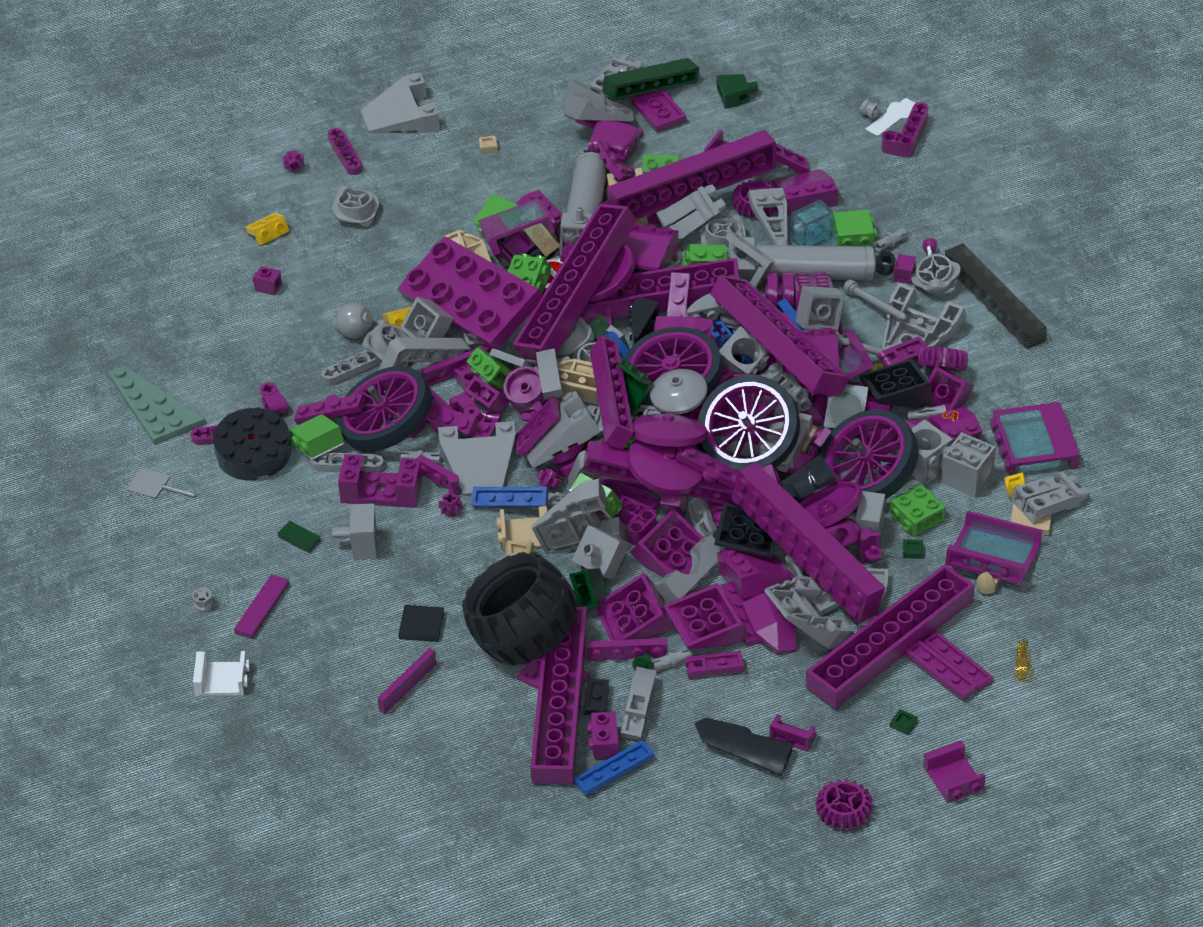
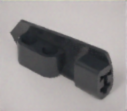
M818 455L783 480L781 487L800 504L802 499L836 484L837 481L827 462L823 461L822 457Z
M706 717L694 723L702 743L779 776L782 775L783 769L786 770L792 753V742L754 734L747 727Z

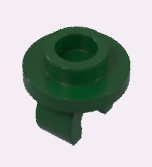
M646 652L643 656H637L632 662L634 670L636 671L637 667L652 669L650 660L653 656Z

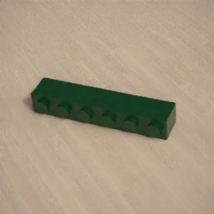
M689 58L610 74L604 76L602 91L614 101L696 83L700 67Z

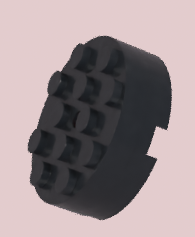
M260 407L241 409L228 414L220 421L213 434L214 451L219 467L226 474L237 479L253 481L257 480L256 477L266 474L270 477L287 464L291 455L290 434L286 422L278 414Z

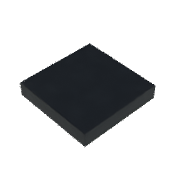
M404 605L398 633L399 639L438 642L444 616V607Z

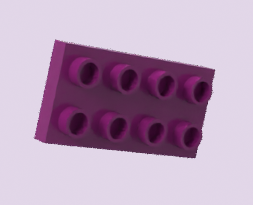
M446 236L432 246L429 254L416 268L407 274L406 279L397 288L404 298L413 303L417 297L432 300L454 318L451 323L453 327L487 347L497 350L535 309L543 296L538 288Z

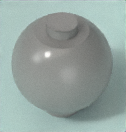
M357 302L347 303L339 309L336 317H334L333 327L347 338L358 339L365 336L371 329L373 316L363 304Z

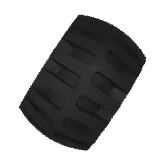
M519 552L516 555H509L490 565L487 570L476 577L474 583L467 589L465 599L462 602L464 619L473 639L488 655L509 666H515L516 664L525 665L530 661L544 657L546 653L552 649L554 650L564 637L568 636L572 625L576 621V602L567 580L553 564L532 552L530 554Z

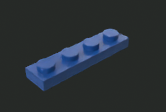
M473 487L471 506L548 507L549 488Z
M641 740L575 777L574 784L585 796H588L654 759V752Z

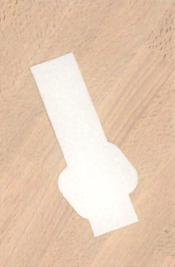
M907 98L903 99L900 103L892 102L887 108V113L868 126L866 130L879 136L899 119L908 118L915 102Z

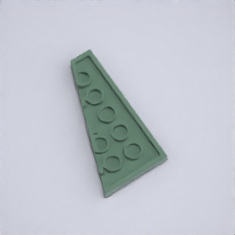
M124 365L108 371L109 379L154 445L206 424L205 418Z

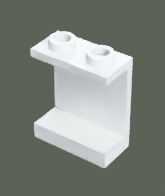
M241 651L240 662H206L205 652H197L193 677L195 696L244 695V689L248 687L246 671H250V659H246L245 651Z

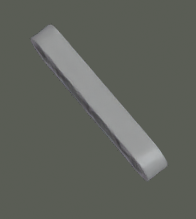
M371 350L363 351L323 369L321 372L322 382L325 385L337 384L381 364L382 361ZM361 360L367 361L363 364L358 363ZM345 367L351 368V369L348 370V371H343V370H342V369L345 368Z
M327 452L313 460L310 459V466L315 471L340 472L342 463L333 464V462L336 460L343 462L344 454L363 455L366 472H381L384 469L383 458L377 454Z

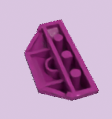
M759 593L748 597L741 607L754 635L765 644L771 646L776 653L796 652V626L783 616L766 593Z

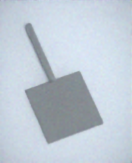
M145 468L139 470L126 489L129 492L154 499L157 498L162 489L191 497L196 496L195 493L166 486L165 484L170 479V475Z

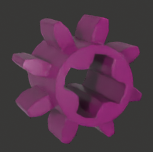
M297 150L288 151L286 156L282 157L284 168H289L290 172L299 171L301 166L305 165L303 154H298Z
M546 467L545 470L540 469L536 476L540 480L538 484L542 487H548L549 490L552 487L558 488L561 479L558 477L560 473L550 467Z
M453 493L443 495V501H438L441 514H445L448 517L459 515V510L463 509L460 496H456Z

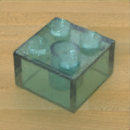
M821 199L791 213V241L796 245L816 246L832 238L833 210Z

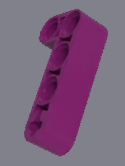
M918 102L913 105L901 133L896 131L883 132L882 152L900 157H911L914 154L928 122V105L926 103Z
M610 488L623 502L620 512L614 518L619 517L621 522L628 525V541L632 545H637L656 526V512L654 509Z

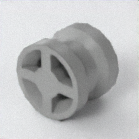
M866 99L860 107V114L863 116L867 115L870 119L874 120L880 113L881 105Z
M206 587L194 590L192 593L194 609L203 613L210 611L214 605L211 590Z

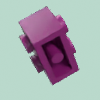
M616 712L591 713V721L587 722L588 734H592V737L588 738L589 750H593L594 758H607L618 754Z

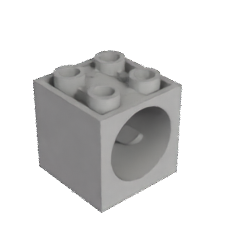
M741 326L719 350L723 369L728 368L732 370L733 375H756L758 371L761 373L767 366L766 362L770 356L765 350L766 347L755 340L756 338L747 333ZM738 353L746 354L754 363L741 364L732 355Z
M924 419L912 428L918 442V460L911 475L923 485L934 480L942 473L943 455L950 448L953 441L952 438Z
M961 432L943 455L941 483L976 497L994 473L996 446Z

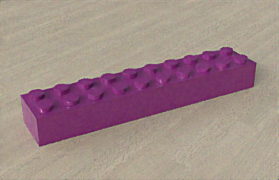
M766 130L607 186L608 204L627 206L637 220L670 207L697 191L701 186L705 188L713 184L715 189L719 190L776 169V141Z
M599 204L513 344L523 359L537 361L536 352L554 348L556 354L558 353L637 222L627 206Z
M737 257L634 273L627 283L613 295L599 301L588 302L579 317L611 314V318L630 316V305L635 302L637 297L659 302V311L668 310L671 273H690L688 306H691L698 299L711 293L719 275L741 279Z
M719 275L710 293L715 302L723 306L725 312L732 315L738 324L743 325L746 328L745 331L753 335L758 343L765 346V350L776 357V361L783 364L789 373L794 374L797 377V381L804 384L810 393L814 395L818 393L824 394L828 397H840L850 376L750 282L745 279Z
M758 463L739 470L731 499L858 623L877 615L885 586Z
M944 564L806 671V688L834 709L838 708L903 657L905 649L918 640L923 641L973 602L975 585Z
M576 607V621L572 625L568 636L564 637L554 650L552 649L541 658L530 767L532 783L574 784L588 627L587 607Z

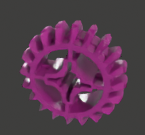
M748 179V182L742 181V184L737 185L733 192L732 202L734 209L737 210L738 214L742 213L743 217L748 216L749 219L751 217L757 219L748 198L749 190L775 188V185L770 184L769 181L764 182L763 179L761 181L756 179L754 181ZM763 208L766 216H770L778 208Z
M925 346L920 348L918 353V364L922 367L934 369L935 366L949 371H963L967 369L968 353L963 350Z
M839 779L836 783L830 781L828 786L823 785L822 790H819L816 799V812L819 815L820 821H824L826 826L832 825L833 830L839 827L841 832L844 828H848L851 831L852 827L858 829L860 824L865 825L867 819H870L873 810L872 797L869 795L868 789H864L863 784L857 785L855 780L852 783L848 779L845 782H841Z

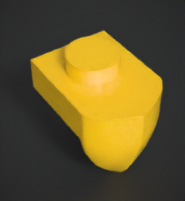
M1023 472L1005 477L1006 493L1011 500L1015 487L1027 484Z

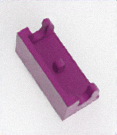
M777 714L770 724L769 737L792 742L793 747L808 752L817 736V732H815L816 727L811 726L809 731L783 723L780 720L781 715Z

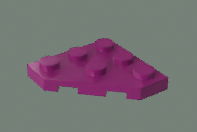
M597 141L594 145L595 149H600L599 155L604 162L607 161L605 166L618 180L624 181L635 177V168L631 165L628 166L624 162L625 158L619 153L616 154L609 142Z

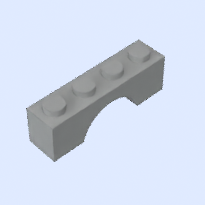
M712 535L701 539L690 550L692 568L689 574H683L677 570L665 575L655 586L667 603L687 596L686 593L693 591L699 585L698 581L706 578L711 573L709 570L718 565L717 552L723 551V548L714 545L715 539Z

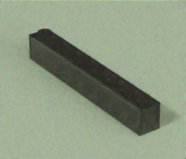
M964 243L945 250V256L950 261L960 265L961 272L957 279L975 295L977 300H980L986 306L988 311L995 315L997 320L1017 338L1019 343L1029 349L1046 341L1047 327Z

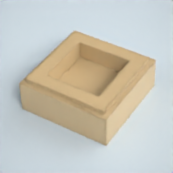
M496 136L478 138L481 153L498 151Z

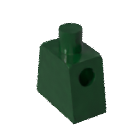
M744 74L718 75L717 91L724 109L748 103L750 101V93L758 91L757 81L747 82Z
M600 568L586 569L569 574L579 607H596L607 596L605 578L602 576Z

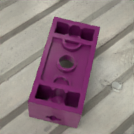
M344 454L338 479L340 503L417 508L422 485L421 460L401 458L398 474L366 472L363 455Z

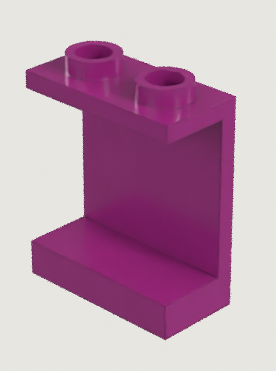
M962 740L924 754L923 767L947 803L959 800L972 793H978L984 789L985 774L977 775L965 758V745Z

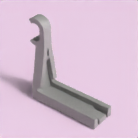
M728 232L725 239L762 264V267L758 268L750 281L757 289L776 261L735 232Z

